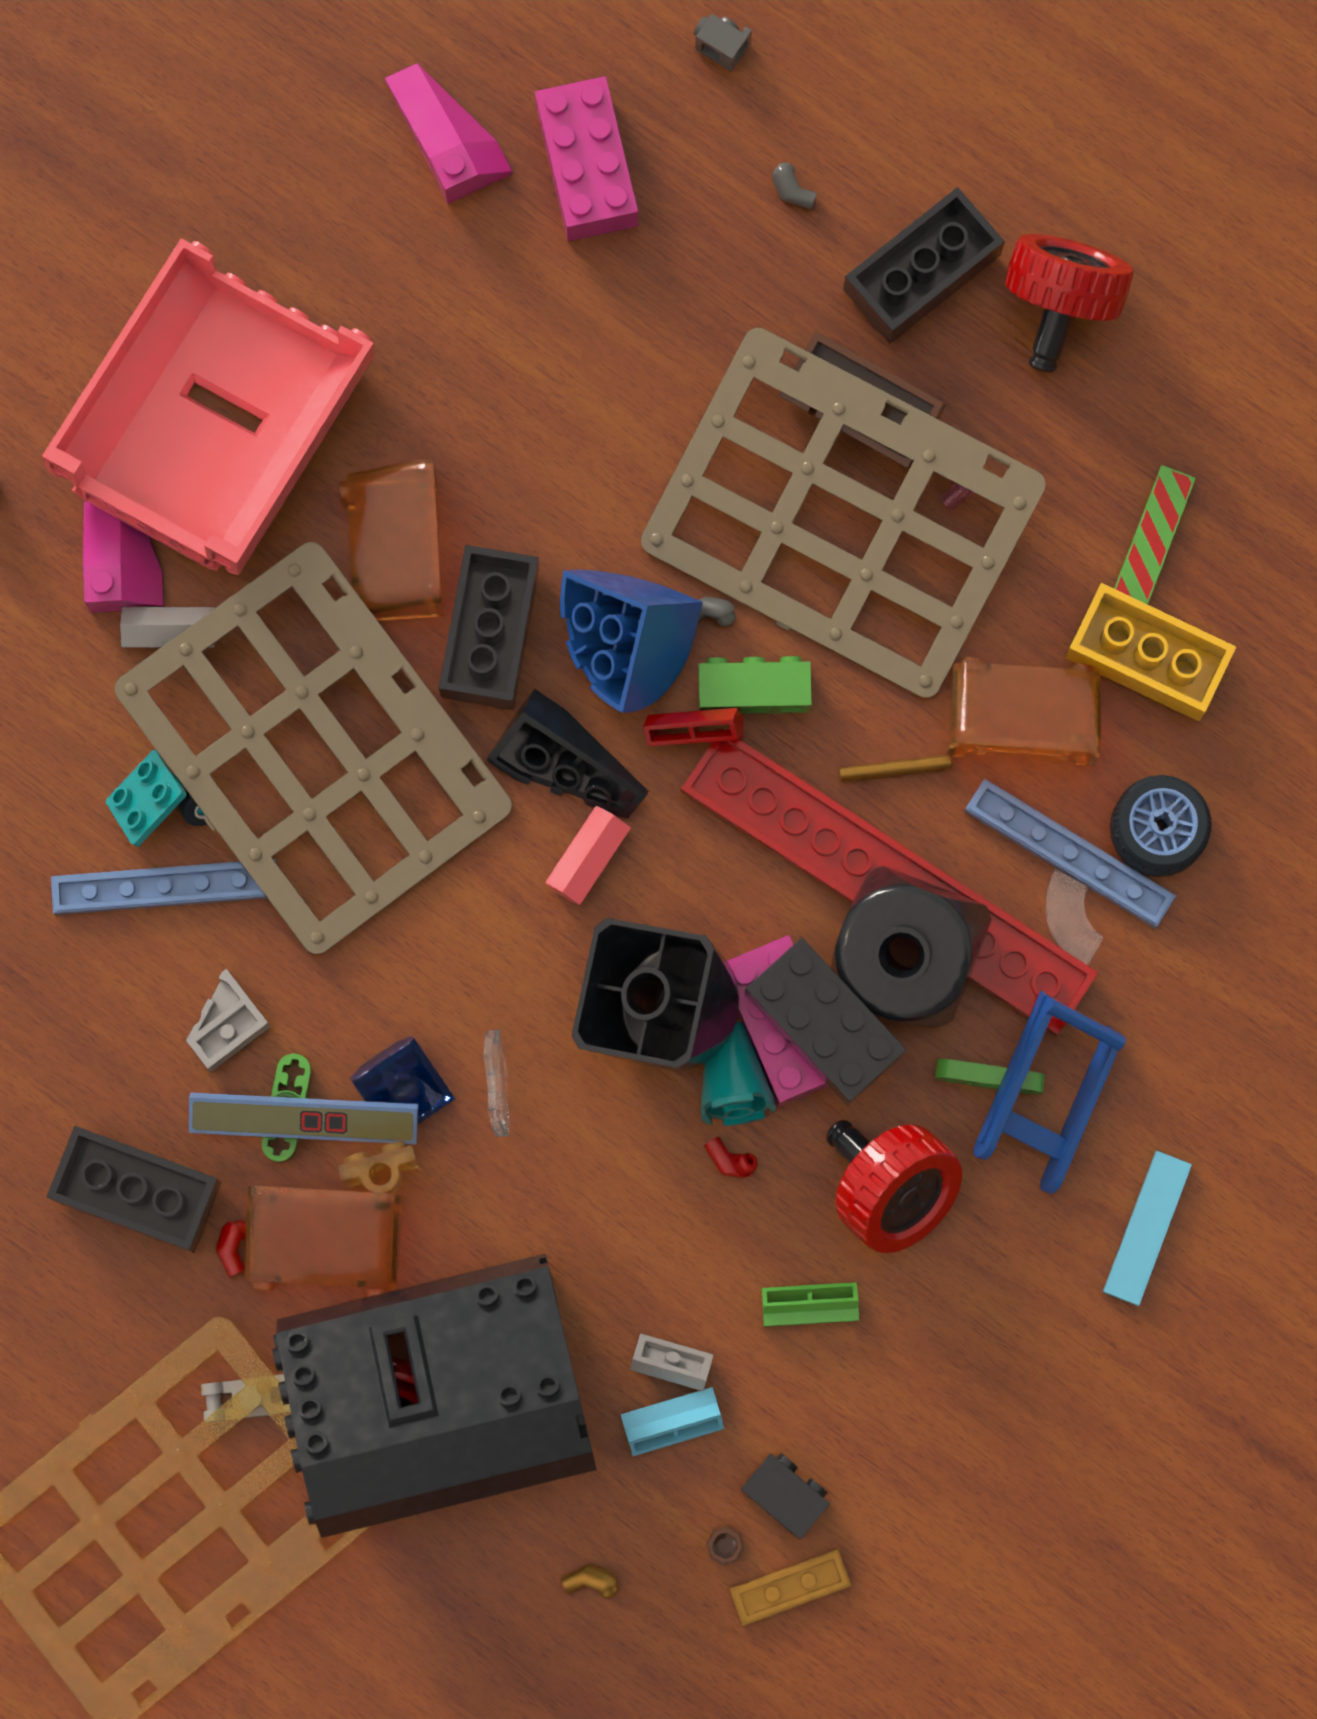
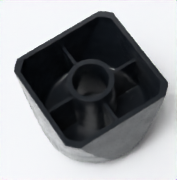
M881 866L868 873L846 915L835 944L831 969L872 1013L905 1024L940 1027L952 1022L992 919L986 905L889 867ZM909 937L918 944L921 954L916 966L912 968L904 967L893 959L890 952V942L895 938Z
M607 918L594 928L571 1036L578 1048L671 1071L681 1072L692 1069L716 1055L728 1041L734 1029L739 1009V989L734 972L724 956L705 935Z

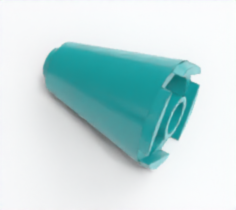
M736 1021L734 1029L725 1045L716 1055L704 1063L700 1113L702 1121L713 1125L712 1118L723 1119L724 1126L747 1124L765 1118L764 1111L770 1109L772 1113L776 1111L774 1096L747 1030L741 1022Z

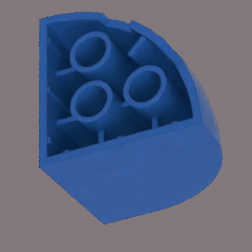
M563 570L560 614L561 618H566L570 638L569 641H566L576 668L584 671L592 683L590 686L591 690L598 697L622 713L638 711L653 704L671 687L686 663L693 645L703 602L668 587L626 575L594 570Z

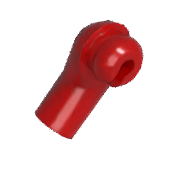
M720 1136L703 1145L718 1171L724 1176L747 1178L752 1176L758 1167L757 1158L751 1153H745V1155L729 1153Z
M242 1220L228 1221L222 1227L216 1245V1252L229 1278H233L246 1271L237 1252L241 1240L245 1239L249 1234V1228Z

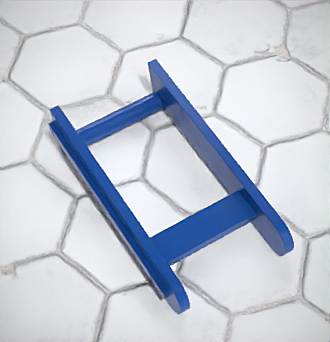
M1040 990L975 1142L974 1156L981 1160L988 1159L994 1152L1001 1134L1004 1133L1050 1157L1043 1173L1040 1187L1042 1191L1048 1194L1055 1193L1065 1178L1117 1052L1124 1047L1126 1037L1107 1025L1105 1027L1056 1001ZM1052 1016L1100 1040L1060 1135L1012 1111Z

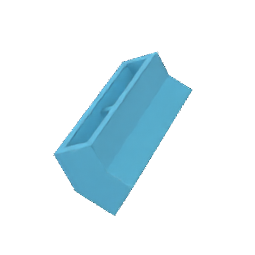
M713 1387L620 1414L632 1456L724 1429Z

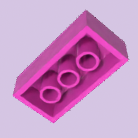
M606 76L535 91L536 110L567 241L638 226V209Z
M789 935L727 961L734 972L739 989L738 1016L747 1030L777 1107L828 1087L823 1079L744 995L746 987L793 946Z

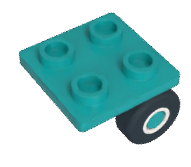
M152 750L106 799V804L130 843L136 847H139L177 806L188 824L193 826L207 825L204 821L206 818L205 814L156 750Z

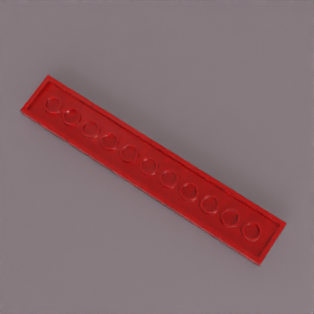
M740 739L712 742L681 788L682 793L851 903H853L868 873L878 867L886 866L986 905L992 921L969 980L1027 1018H1029L1040 990L1056 1001L1075 1010L1098 974L1097 971ZM904 937L918 946V944L913 939L909 937ZM1052 1016L1046 1030L1057 1037L1066 1023Z

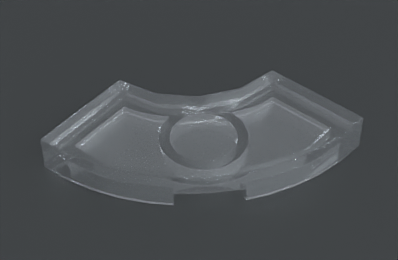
M1055 869L1049 880L1045 897V913L1048 928L1058 947L1086 965H1089L1103 936L1092 928L1085 915L1084 898L1088 887Z
M500 1029L489 1030L485 1034L483 1053L487 1076L488 1113L493 1134L496 1137L509 1136L510 1122L506 1060Z

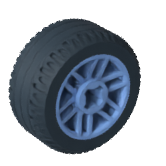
M1167 775L1149 776L1131 785L1116 803L1110 821L1111 840L1121 859L1138 872L1158 877L1174 875L1191 866L1206 848L1212 827L1209 808L1199 791L1188 782ZM1158 820L1163 822L1162 825L1165 828L1163 831H1159L1157 826Z

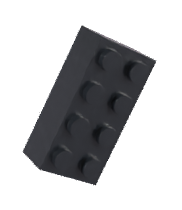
M957 187L845 276L843 290L890 344L1000 257L1005 241Z
M465 545L439 684L441 698L514 710L540 569L539 557Z
M803 938L798 940L745 989L744 995L847 1107L906 1052V1049Z
M74 1126L48 1191L47 1198L56 1203L195 1253L222 1182L213 1176Z

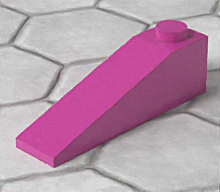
M418 63L385 78L447 204L513 174L497 140Z
M84 501V603L90 613L122 611V607H164L163 572L149 536Z

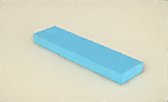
M1157 1150L1155 1151L1102 1293L1135 1306L1140 1305L1192 1164Z

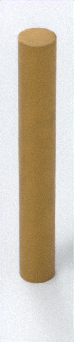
M949 754L839 767L840 782L951 769V758Z

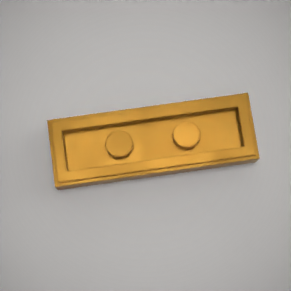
M836 1549L729 1590L742 1626L850 1587L851 1583L840 1553Z

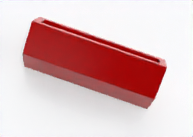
M738 708L649 714L643 728L648 746L738 740L743 738L744 716ZM730 724V729L699 732L700 726ZM684 727L689 729L688 733L659 735V729Z

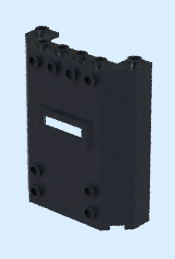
M546 1254L277 1319L276 1335H273L276 1349H272L277 1372L283 1371L285 1381L278 1383L283 1405H290L291 1415L285 1416V1423L289 1438H296L297 1449L291 1450L293 1465L296 1473H303L309 1501L304 1502L309 1525L316 1524L321 1538L597 1470ZM402 1333L405 1334L419 1402L401 1407L387 1338Z

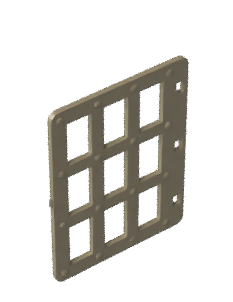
M753 328L746 333L645 527L641 536V544L643 549L649 554L777 621L776 625L788 631L791 628L921 697H931L942 686L1046 488V482L1040 472L766 329ZM784 351L806 361L799 372L780 363L784 356ZM754 378L823 413L804 453L734 417ZM886 403L907 414L901 425L882 416ZM844 425L914 461L894 500L824 464ZM723 437L793 473L773 512L704 477ZM988 456L1009 467L1003 478L983 468ZM934 472L1004 508L984 548L914 512ZM813 484L883 520L863 559L793 524ZM693 496L762 532L742 571L673 536ZM903 531L973 567L953 607L883 571ZM782 543L852 579L832 618L762 583ZM872 590L941 626L921 666L851 630Z
M314 542L301 545L129 670L115 684L117 699L205 814L206 818L204 821L212 831L217 830L304 948L312 954L324 953L503 820L511 811L512 803L510 797L323 547ZM331 576L346 595L336 602L322 585ZM291 587L339 649V652L306 676L301 673L257 614L258 611ZM236 627H239L285 689L283 693L251 716H249L202 653ZM183 666L231 729V731L197 756L193 754L148 694V691ZM353 669L401 732V734L367 759L318 696ZM400 669H402L415 687L406 694L403 693L392 678ZM299 709L347 772L313 799L264 736V734ZM244 749L248 751L293 812L258 839L210 776L211 773ZM413 752H416L462 814L460 818L429 841L426 840L380 778ZM469 762L473 764L485 780L475 787L461 770ZM360 791L409 854V856L375 881L372 880L326 818ZM306 831L355 894L354 897L321 921L317 919L272 859L275 854Z

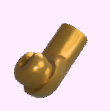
M588 1564L560 1577L568 1595L586 1586L599 1591L600 1596L605 1599L614 1597L619 1591V1586L616 1583L617 1577L614 1573L594 1564Z

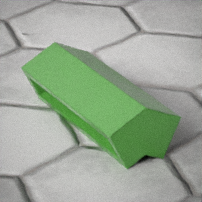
M857 1282L762 1288L763 1327L859 1321Z

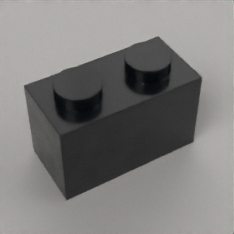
M770 1453L740 1490L796 1538L801 1540L830 1504L824 1499L828 1492L812 1478L807 1483L795 1474L798 1467L785 1455L780 1453L776 1458Z

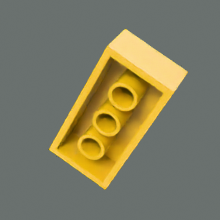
M1101 583L1065 658L1199 722L1212 700L1236 646Z

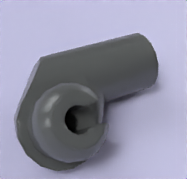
M787 162L780 163L772 174V181L780 199L812 210L817 192L799 187L794 174V166Z
M710 596L699 599L703 602L699 620L705 617L716 618L718 624L723 627L735 622L736 614L733 611L734 606L730 601Z

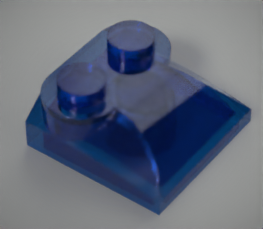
M413 1036L393 1043L361 1065L350 1077V1080L366 1102L418 1104V1124L455 1100V1097Z

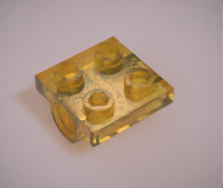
M403 1141L381 1147L383 1153L371 1157L367 1156V1152L347 1156L344 1158L346 1164L338 1166L341 1180L347 1188L363 1183L374 1197L382 1200L391 1199L398 1195L403 1187L404 1179L402 1172L420 1167L416 1151L412 1145L406 1146ZM387 1169L391 1171V1179L387 1184L382 1186L373 1184L374 1175L379 1170Z

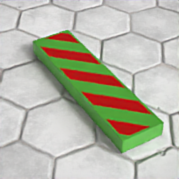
M1161 465L1114 589L1148 605L1195 482V477Z

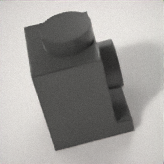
M711 13L709 18L703 16L694 30L693 34L696 36L695 50L732 72L751 44L752 30L745 27L741 32L737 24L726 17H721L720 19Z

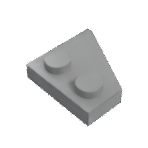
M227 969L219 976L220 983L211 1000L207 999L201 1011V1019L193 1026L186 1040L210 1072L214 1071L271 1027Z

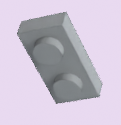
M640 1333L630 1370L704 1391L713 1354Z

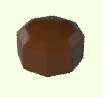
M728 1526L713 1530L706 1542L709 1557L722 1565L738 1561L744 1550L741 1534Z

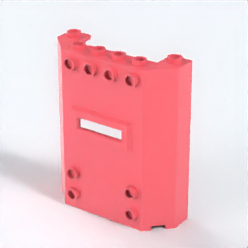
M181 238L45 450L42 458L45 468L55 477L60 478L62 476L71 481L74 485L72 491L84 501L208 569L218 571L219 567L223 565L230 574L239 575L373 360L374 343L371 342V338L359 329L353 328L349 330L341 325L337 332L327 325H321L320 327L310 322L307 315L293 307L288 310L277 304V300L269 293L262 290L258 292L246 287L244 281L231 273L224 275L215 270L213 255H211V251L206 246L196 241H193L191 244ZM197 384L261 419L262 422L254 433L188 397L193 386Z

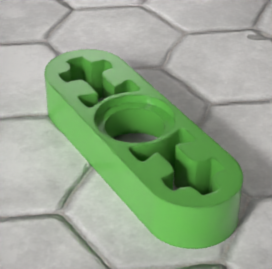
M292 1053L281 1058L277 1065L271 1097H308L312 1068L304 1056ZM293 1061L299 1062L300 1069L305 1070L303 1076L299 1075L296 1077L294 1085L295 1089L302 1088L301 1095L289 1090L279 1091L280 1085L289 1087L290 1076L284 1072L285 1067H292ZM263 1137L262 1149L271 1161L285 1163L295 1156L299 1138H284V1141L290 1144L289 1150H282L281 1155L277 1156L275 1155L274 1148L269 1147L271 1141H277L278 1137Z
M937 1059L934 1079L998 1090L1007 1068L959 1060ZM1028 1071L1019 1093L1042 1095L1045 1074Z

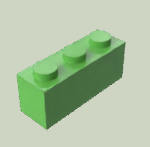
M786 656L780 658V662H765L763 657H747L743 659V663H728L727 658L715 657L706 659V663H699V711L738 708L741 714L810 713L811 662H802L801 657Z

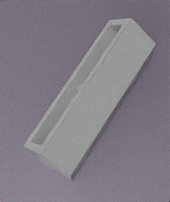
M122 607L120 622L121 647H162L215 609V607Z

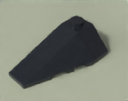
M536 689L532 691L516 712L486 759L519 782L529 785L533 781L551 788V793L562 796L563 792L577 796L582 798L586 805L598 806L612 814L627 819L649 792L566 709Z

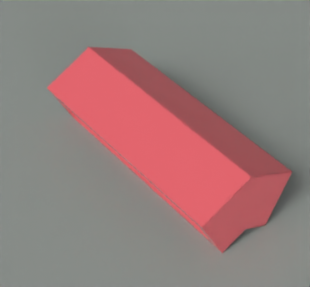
M595 806L545 883L554 892L563 896L571 903L581 905L631 827L610 812Z

